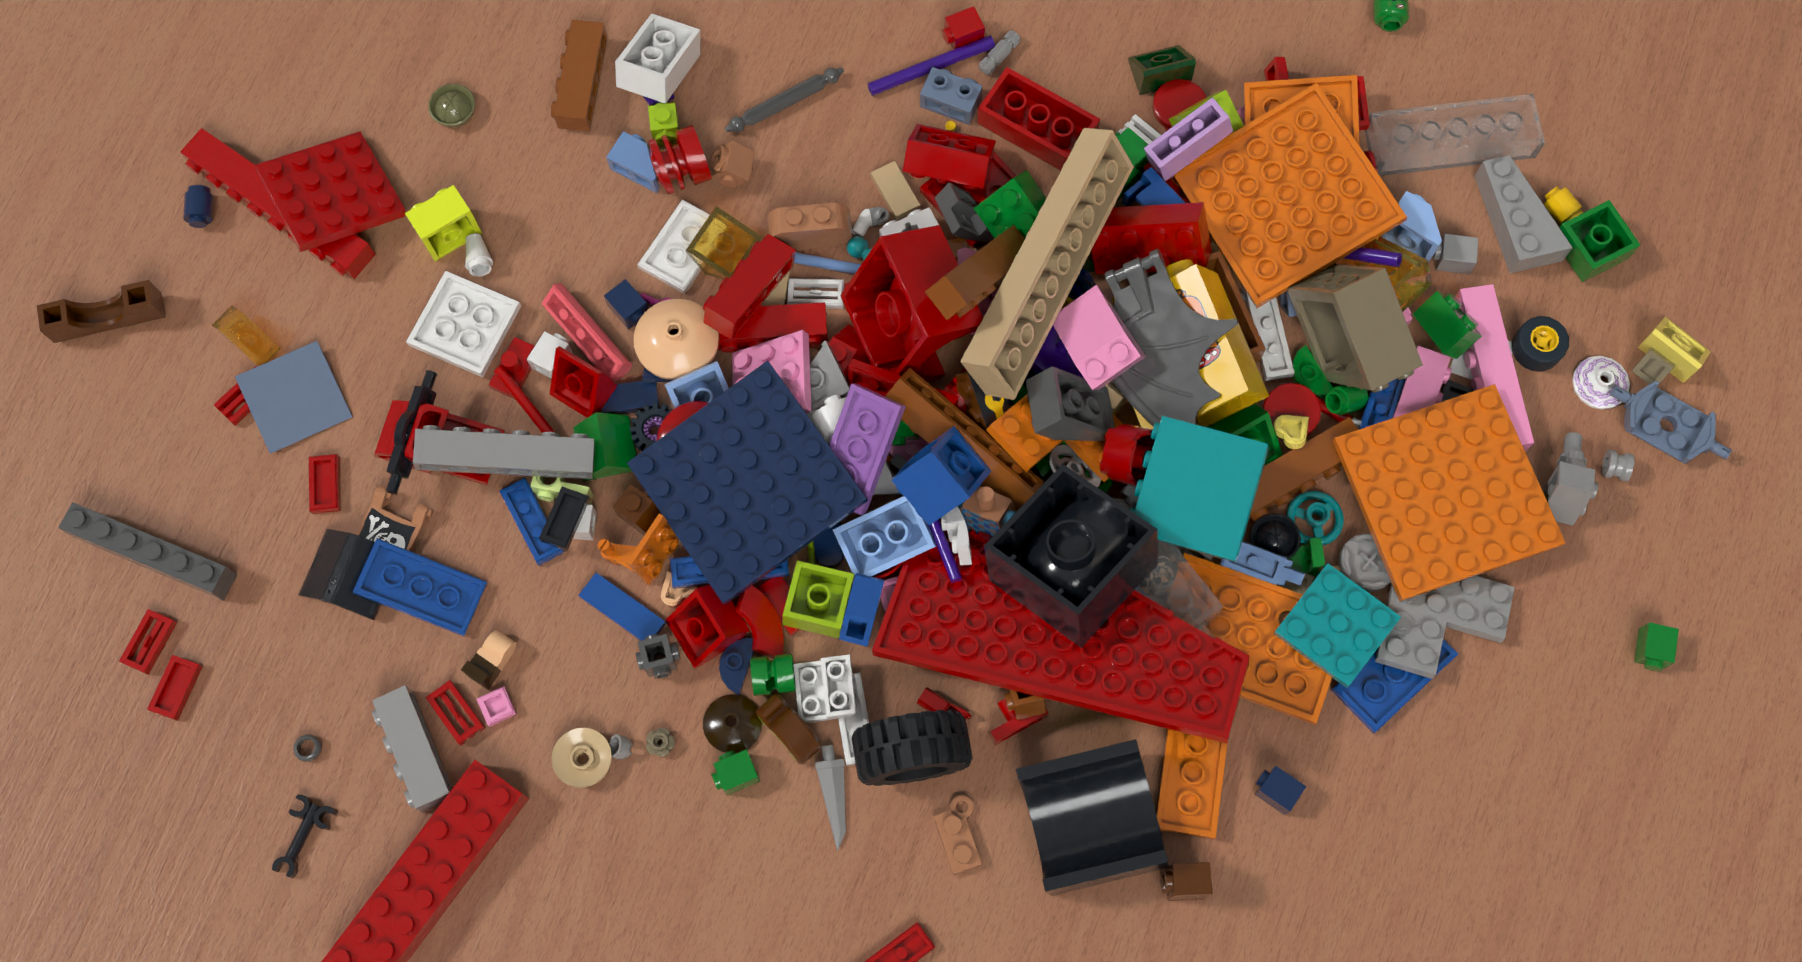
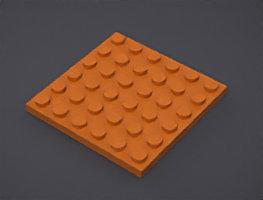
M1317 83L1228 135L1173 175L1190 203L1204 202L1209 234L1256 308L1287 291V288L1317 274L1407 221L1406 214Z
M1495 384L1333 439L1335 449L1399 602L1565 544V540Z

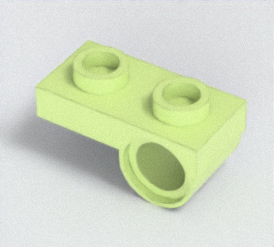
M533 476L530 487L537 495V498L553 502L563 486L588 495L590 497L588 505L592 503L594 495L587 486L567 483L565 478L557 477L556 481L550 485L544 484L547 477Z

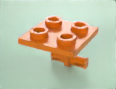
M658 514L638 546L613 544L606 539H601L597 547L601 550V555L605 560L610 561L614 565L620 564L633 571L644 583L649 585L660 574L663 563L668 555L676 550L679 539L666 518Z

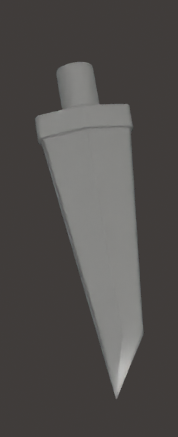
M833 745L821 747L823 761L815 762V770H817L838 851L846 833L844 759L835 760Z

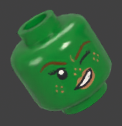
M1374 0L1373 17L1375 24L1387 32L1401 29L1409 19V1Z

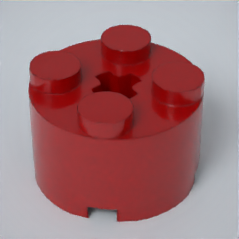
M1122 424L1116 428L1108 429L1105 435L1106 442L1100 462V471L1113 481L1136 487L1138 480H1144L1147 469L1143 468L1147 450L1152 451L1155 440L1151 439L1152 429L1130 424Z

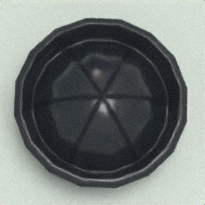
M1272 513L1260 517L1251 527L1250 532L1251 544L1285 556L1287 559L1293 557L1300 546L1301 537L1298 527L1293 520L1282 514Z

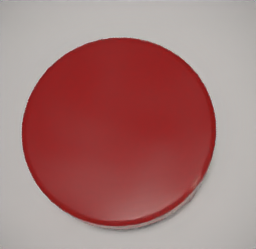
M1185 79L1171 80L1161 85L1156 91L1152 104L1153 114L1156 120L1168 131L1172 128L1169 121L1171 117L1207 97L1204 91L1194 82Z
M1286 383L1277 386L1268 394L1269 397L1265 399L1262 408L1269 413L1273 427L1277 417L1293 415L1309 417L1307 436L1316 428L1321 416V407L1318 398L1309 388L1297 383Z

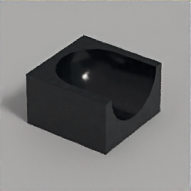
M1062 464L984 545L989 580L1082 648L1158 565V529Z

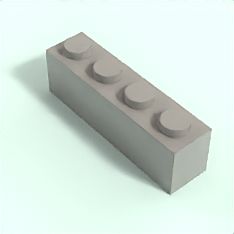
M405 685L372 700L375 710L372 711L373 718L377 726H382L386 736L382 738L388 753L394 754L397 763L393 764L399 780H404L408 790L404 791V795L411 808L415 807V809L423 813L440 805L453 788L413 691Z

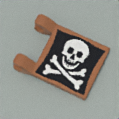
M378 486L356 535L374 542L378 538L411 552L423 527L431 518L432 510L425 505L419 504L414 511L411 522L383 510L392 498V494L386 492L385 487Z

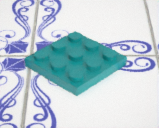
M1327 563L1274 634L1333 679L1348 688L1400 620L1401 616Z

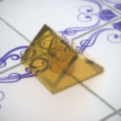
M716 206L685 252L706 275L724 280V278H730L733 275L738 262L741 259L746 260L755 242L761 241L763 237Z

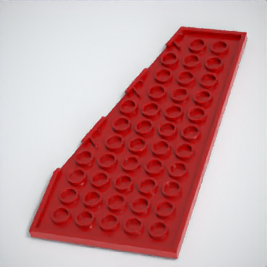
M947 530L943 531L962 576L960 581L951 583L937 545L904 561L872 648L873 656L1228 744L1250 656L1218 637L1214 639L1174 616V612L1136 590L1130 594L1085 645L1080 648L989 580L988 569L985 563H981L980 566L974 563L972 565H960L958 553H953L952 542H949ZM969 536L971 553L978 552L983 543Z

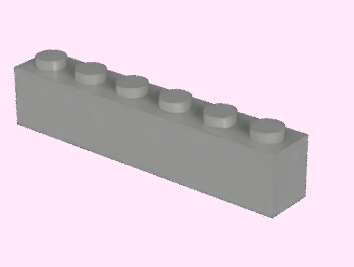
M433 425L423 426V429H415L413 454L415 470L581 479L593 478L594 439L589 438L586 434H572L571 437H559V434L555 432H543L542 436L530 435V432L515 430L512 434H501V431L497 429H483V432H471V429L465 427H455L453 431L441 430V427Z

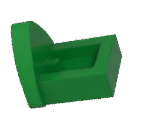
M1310 538L1305 545L1299 547L1295 555L1289 559L1293 561L1291 567L1317 578L1325 567L1322 539Z

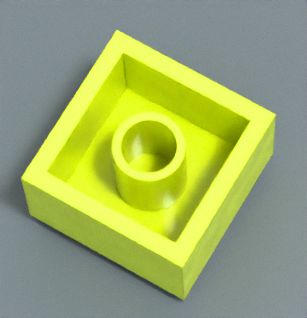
M454 185L439 190L434 197L425 202L415 204L410 211L405 213L434 261L466 244L467 236L482 234L471 210Z

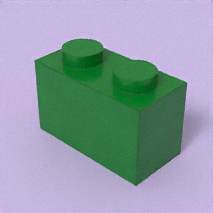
M1436 291L1412 314L1444 355L1458 359L1482 335L1476 329L1478 323L1472 316L1462 312L1460 309L1462 304L1453 294L1449 293L1446 295Z

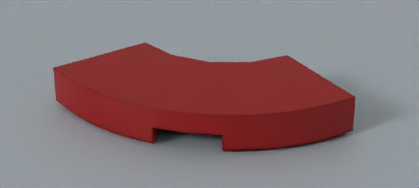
M750 586L740 594L735 612L742 616L750 626L753 637L752 650L774 659L776 655L783 654L784 635L782 624L770 600L760 590Z

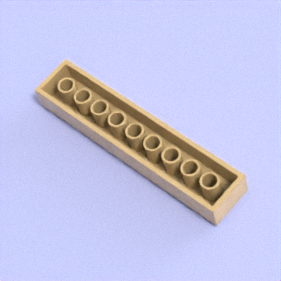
M1083 128L960 361L986 395L1015 400L1134 168L1113 130Z

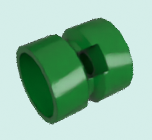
M792 654L776 655L773 660H770L767 656L750 658L754 696L771 694L773 689H776L779 693L796 692Z

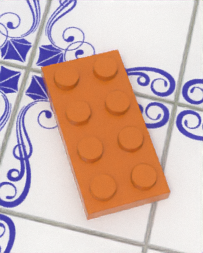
M1167 729L1156 810L1160 831L1213 840L1216 838L1227 743Z

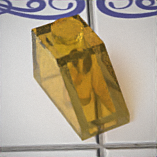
M232 305L212 324L220 334L257 366L267 363L281 349L243 312Z

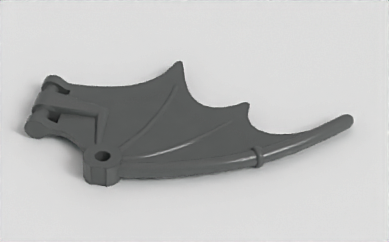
M1155 249L1149 252V256L1143 259L1138 257L1123 264V268L1115 271L1112 269L1105 272L1106 280L1114 295V310L1146 355L1143 360L1115 378L1113 382L1129 403L1153 427L1155 422L1160 423L1162 416L1197 425L1196 418L1199 410L1207 403L1221 397L1219 392L1212 389L1202 379L1199 371L1200 362L1207 350L1219 338L1238 324V320L1206 318L1189 308L1176 291L1169 277L1162 253L1159 249ZM1155 266L1158 273L1148 277L1146 269ZM1128 278L1130 286L1122 289L1120 281Z

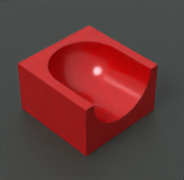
M940 225L880 236L840 295L871 365L901 376L911 368L926 382L942 379L945 375L935 351L959 337L975 332L984 318L978 305H976L959 318L955 314L946 320L925 293L927 289L958 266Z

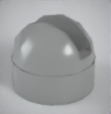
M618 734L611 737L609 745L612 751V758L619 760L628 758L632 754L630 748L633 747L631 739Z

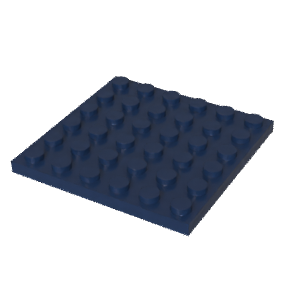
M768 360L627 462L719 599L725 605L869 501Z

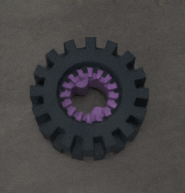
M653 403V408H649L646 405L643 407L645 411L641 412L638 410L636 412L637 418H632L630 432L639 451H644L656 442L657 435L651 436L650 430L654 426L659 428L664 418L673 410L672 408L669 410L665 404L659 407L658 403Z

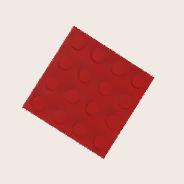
M361 131L255 165L262 183L300 252L406 217V210Z

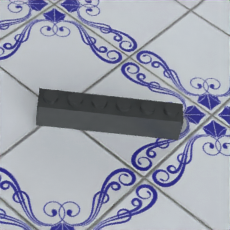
M73 502L58 527L73 538L222 601L225 600L237 577V574L224 565Z

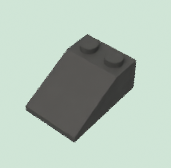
M1053 366L1026 380L1027 398L1030 403L1032 426L1035 434L1053 440L1105 441L1108 429L1115 428L1108 387L1104 386L1100 390H1092L1084 378Z

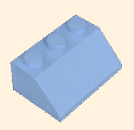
M905 496L833 529L854 577L856 573L867 576L876 575L936 547L929 525L917 514L915 508Z

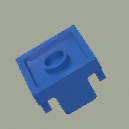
M1152 167L1142 174L1139 182L1124 193L1122 201L1125 207H1128L1134 201H1137L1141 206L1185 203Z

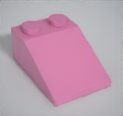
M1095 285L1060 310L1053 324L1073 362L1092 390H1100L1146 357L1098 285Z

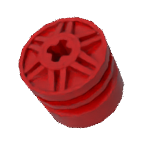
M693 125L675 131L677 144L674 145L670 143L666 135H662L665 147L659 150L655 138L648 140L650 159L658 181L666 189L668 195L675 193L671 180H677L680 190L685 189L683 176L689 175L694 185L712 180L703 149Z

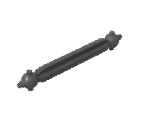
M828 68L825 70L824 75H814L748 109L742 117L735 116L731 118L729 124L725 127V131L741 132L744 130L745 125H754L822 90L827 83H836L844 69Z

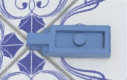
M1242 541L1237 562L1222 559L1220 564L1243 574L1284 586L1286 580L1301 586L1305 576L1304 572L1291 567L1293 561L1287 559V557Z

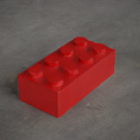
M1006 67L978 107L977 124L1061 171L1083 128L1099 129L1100 118Z
M1204 202L1113 207L1091 250L1096 274H1105V272L1112 269L1115 271L1123 268V264L1138 257L1143 259L1149 256V252L1155 249H1159L1162 253L1166 267L1178 261L1192 260L1194 265L1197 264L1207 268L1212 248ZM1155 266L1146 269L1147 272L1157 271Z

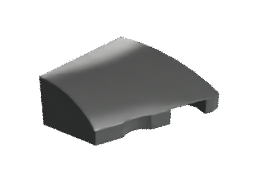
M948 183L935 197L953 235L980 242H991L995 239L973 209L977 206V203L968 191Z

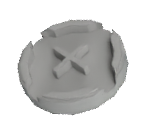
M1371 534L1356 535L1343 545L1338 561L1342 574L1367 592L1381 590L1391 582Z

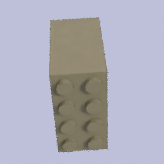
M1335 264L1287 288L1313 357L1328 382L1347 385V387H1356L1360 390L1366 389L1378 392L1386 389L1389 386V382L1395 379L1408 378L1414 374L1413 370L1423 366L1386 268Z

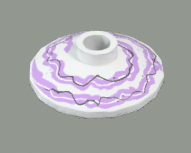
M1604 356L1589 357L1580 362L1573 373L1572 384L1574 392L1589 407L1604 410L1612 409L1621 404L1620 400L1610 396L1615 385L1629 392L1630 382L1628 374L1622 365L1612 358ZM1600 376L1606 377L1608 383L1603 382Z

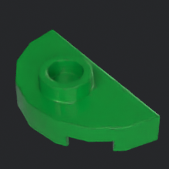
M1306 345L1302 347L1292 361L1294 369L1292 379L1294 383L1309 388L1319 398H1324L1333 387L1326 379Z

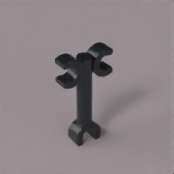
M304 795L296 796L298 800L303 801L304 808L299 812L292 809L289 810L291 816L303 820L285 856L277 858L272 865V870L279 872L281 867L288 863L289 870L286 876L289 878H294L298 872L296 859L314 823L323 830H329L330 826L322 821L323 816L326 813L333 815L338 813L329 806L319 807L312 804L310 798Z

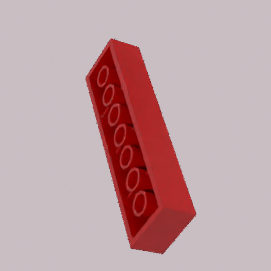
M474 760L321 962H408L529 798L480 762Z

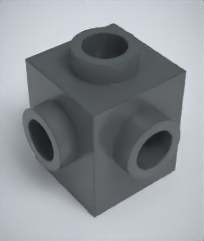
M653 634L647 636L645 640L638 641L640 652L636 653L639 669H644L649 677L654 676L655 679L670 676L672 674L671 671L677 670L676 660L681 659L676 642L671 643L667 634ZM658 655H664V656H665L664 659H660V660L655 661V658H656Z

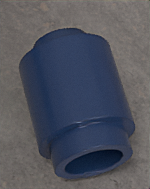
M191 185L184 194L183 220L189 223L191 227L204 228L212 223L213 195L211 194V189L206 186Z

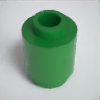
M1347 385L1337 386L1327 393L1325 404L1331 413L1344 415L1365 408L1368 402V393L1366 389L1360 390L1356 387H1347Z

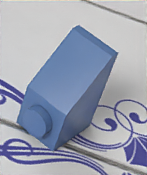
M623 131L606 157L610 170L657 193L659 186L650 159L647 142L639 135H630Z

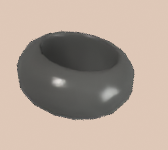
M311 734L303 735L296 740L293 751L299 760L310 762L319 756L322 746L316 736ZM312 740L315 745L314 751L308 756H303L300 752L301 745L305 741Z

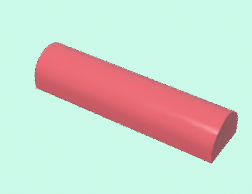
M562 283L553 284L542 302L544 308L598 370L602 371L613 382L620 380L629 372L632 363Z

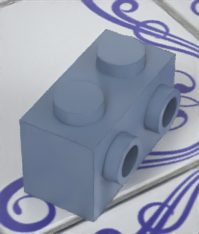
M932 67L920 93V107L970 125L982 99V85L973 79H963L955 76L946 69L939 70Z

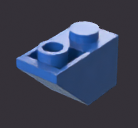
M859 573L855 574L839 640L868 647L884 584L883 579Z

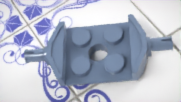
M1654 381L1636 394H1630L1618 387V385H1615L1612 389L1610 396L1625 403V431L1678 461L1686 464L1701 453L1709 451L1726 460L1732 452V449L1716 442V414L1714 412L1708 415L1659 389L1657 386L1660 382ZM1662 419L1669 420L1672 423V432L1665 431L1661 427L1660 421Z

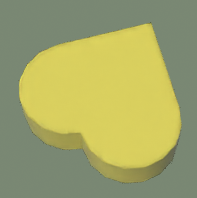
M1293 415L1277 417L1274 421L1276 436L1284 439L1285 445L1290 449L1302 448L1306 443L1309 417Z

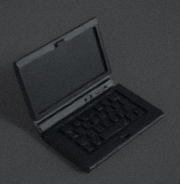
M326 529L298 595L323 602L326 601L368 619L375 620L381 604L353 594V590L375 542L356 534Z

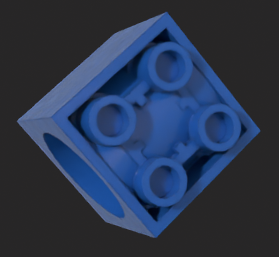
M953 426L915 453L891 481L915 508L917 514L928 525H931L969 499L990 474L991 470Z

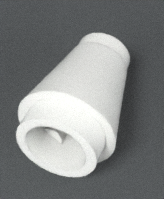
M471 234L466 237L465 267L473 276L487 275L492 269L493 260L480 234Z

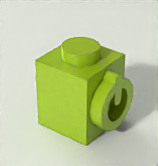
M660 102L654 106H648L652 138H655L657 145L665 148L662 135H666L672 145L677 144L675 131L680 130V124L675 103L669 104L666 102L665 104Z

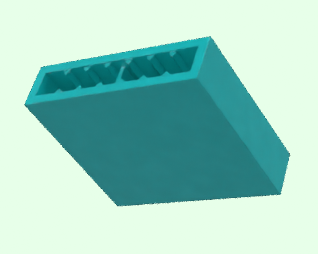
M1162 416L1160 423L1155 422L1151 434V439L1155 440L1152 451L1147 450L1143 462V468L1147 469L1144 480H1138L1134 495L1139 497L1136 508H1131L1130 511L1158 529V541L1237 562L1269 445Z

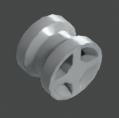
M1608 449L1602 462V477L1611 478L1615 476L1620 481L1627 482L1633 472L1634 455L1630 453L1621 455L1615 450Z

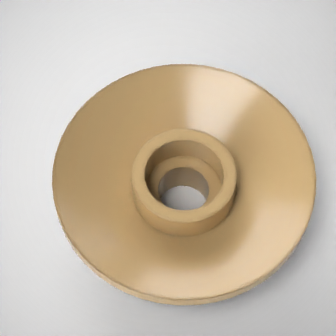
M576 728L566 732L556 742L552 752L554 772L565 784L576 788L589 787L601 781L609 771L612 762V751L608 741L601 733L590 728ZM587 754L589 756L588 762L583 765L579 764V757Z

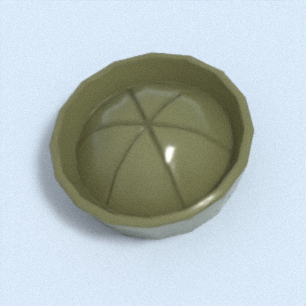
M446 84L439 87L431 95L428 102V111L431 117L437 123L449 128H459L466 125L471 120L475 109V98L472 92L459 84Z

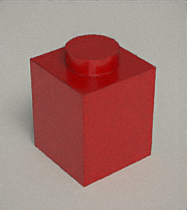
M973 6L945 17L942 35L946 44H951L954 50L984 38L985 27Z

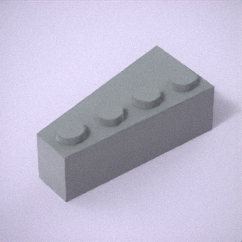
M1508 155L1483 161L1474 177L1509 273L1562 262L1573 247L1511 156Z

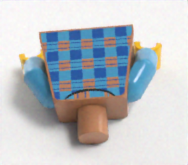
M979 486L969 499L958 506L966 522L968 532L974 530L975 534L978 535L980 531L991 535V538L1017 512L1010 498L994 492L990 487Z

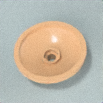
M669 299L653 305L641 316L634 331V348L639 361L649 372L663 379L675 380L712 362L719 345V333L703 323L705 313L703 307L696 302L686 299ZM672 329L679 330L676 335L669 334Z

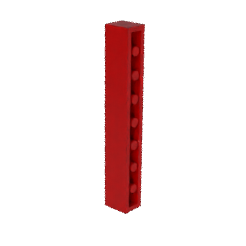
M201 128L180 151L186 159L185 166L197 175L200 172L206 175L205 179L216 189L220 187L226 189L225 193L238 204L241 201L246 203V208L258 218L263 215L268 219L267 223L278 232L286 231L289 234L288 238L294 242L256 171V166ZM355 234L309 250L310 254L322 262L326 259L330 262V267L339 275L344 276L347 274L353 279L360 274L375 256L370 245Z

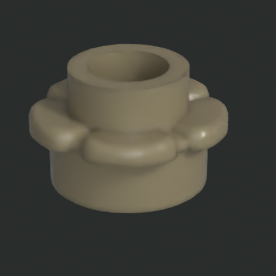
M658 728L656 731L652 730L646 737V749L651 755L656 754L658 757H665L675 746V738L670 735V731L666 728ZM662 740L663 743L661 745H658L657 741Z

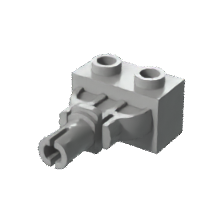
M1575 432L1565 435L1563 453L1558 458L1557 467L1543 489L1556 522L1572 526L1579 516L1585 514L1588 501L1594 499L1598 491V483L1595 482V469L1586 468L1587 459L1584 458V453L1581 452L1582 435Z

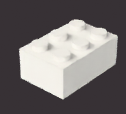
M651 13L615 61L616 87L666 104L700 56V29Z

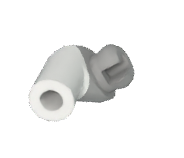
M884 207L863 210L852 228V234L863 237L869 227L884 224L889 219L888 210Z

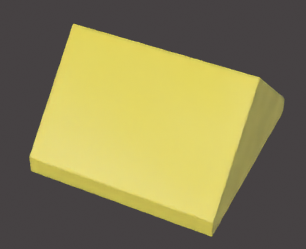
M1666 316L1638 347L1645 354L1653 347L1673 362L1675 366L1670 373L1682 383L1688 380L1704 364L1711 351Z

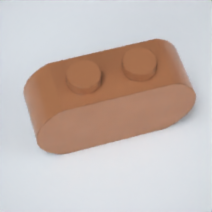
M840 203L779 207L767 215L768 234L795 250L837 247L848 243L852 239L850 210L846 205Z

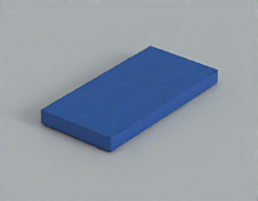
M377 538L356 583L353 594L464 637L487 582Z
M1444 639L1436 675L1458 655ZM1377 650L1348 688L1338 683L1331 690L1373 734L1432 680L1431 678L1374 662Z

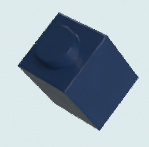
M626 279L604 295L608 307L628 330L636 326L641 316L649 309L646 301Z
M1274 766L1270 772L1264 769L1255 783L1259 788L1254 795L1283 815H1286L1292 810L1306 786L1279 767Z

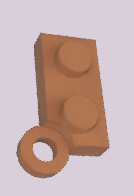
M965 795L956 796L951 801L950 811L933 817L953 875L982 865L967 822V818L973 813L974 805L972 800ZM959 802H965L968 809L966 812L960 813L957 811L956 805Z

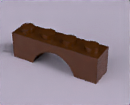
M149 280L123 285L116 296L100 302L79 303L62 299L37 305L40 331L53 343L165 318L161 292Z

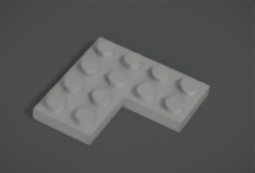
M1473 576L1399 602L1391 583L1387 607L1400 615L1401 618L1378 647L1374 662L1433 679L1437 672L1446 627L1502 643L1506 636L1515 587L1479 576Z

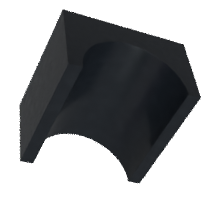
M1136 739L1016 769L1037 841L1044 889L1049 895L1054 896L1166 869L1170 866Z

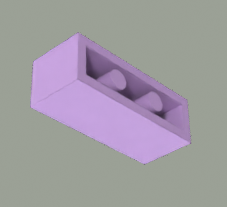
M1212 97L1144 148L1149 163L1161 178L1167 181L1231 134L1233 129L1230 118Z

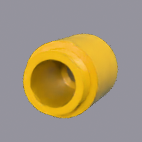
M1557 186L1544 196L1547 201L1543 205L1559 225L1584 213L1581 210L1583 206L1567 187L1560 189Z

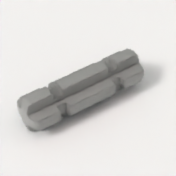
M1013 30L1008 31L1004 36L1005 39H1001L988 53V57H985L979 63L980 71L985 75H991L996 69L995 66H999L1012 52L1011 48L1014 49L1020 43L1019 34Z

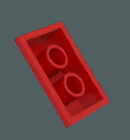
M916 124L907 141L903 172H907L915 178H925V176L936 178L937 182L943 184L955 182L963 184V187L967 189H984L996 140Z

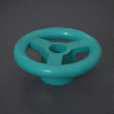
M1307 491L1304 494H1299L1290 502L1286 512V516L1293 520L1294 523L1295 517L1306 520L1307 524L1313 529L1314 538L1322 539V546L1333 542L1340 535L1344 524L1343 512L1338 502L1330 495L1320 491ZM1311 499L1321 500L1326 503H1312L1307 510L1298 507L1304 501ZM1333 510L1335 515L1334 527L1329 534L1324 536L1322 527L1329 520L1330 512ZM1312 514L1319 515L1320 520H1314ZM1299 530L1301 543L1306 544L1310 538H1313Z

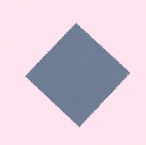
M317 341L235 376L270 454L352 418Z

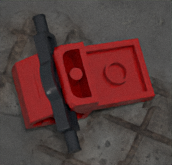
M426 370L421 386L414 387L410 401L392 400L374 453L376 458L389 461L386 471L391 476L385 491L397 495L402 478L408 479L411 469H415L413 465L415 429H423V426L433 425L441 427V430L453 431L455 427H465L471 429V432H483V429H497L501 431V434H504L505 430L450 414L449 410L434 406L436 392L432 391L438 374ZM419 470L431 474L432 472L426 470ZM440 471L486 486L491 474Z

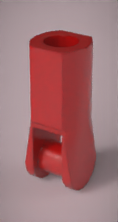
M928 687L925 688L916 703L927 711H948L951 708L956 712L959 711L965 719L970 720L972 717L967 711Z

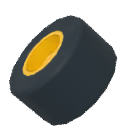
M1546 316L1530 318L1520 327L1512 340V352L1515 359L1523 367L1531 371L1542 372L1553 368L1565 356L1569 348V335L1566 328L1559 321Z

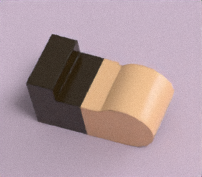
M494 630L487 637L482 648H479L470 662L467 661L461 671L489 690L513 655L517 642L499 630Z

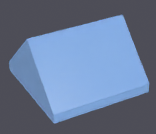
M717 361L665 384L674 408L693 401L710 403L729 389Z

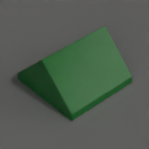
M596 412L573 427L574 434H586L589 438L594 439L593 478L582 479L583 482L632 472L627 462L637 455L635 444L631 437L629 416Z

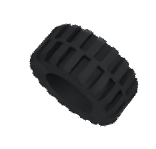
M955 710L922 711L892 716L858 727L852 735L857 776L863 784L868 786L905 784L942 777L943 775L953 774L956 771L968 768L973 759L966 719L959 711L956 712Z

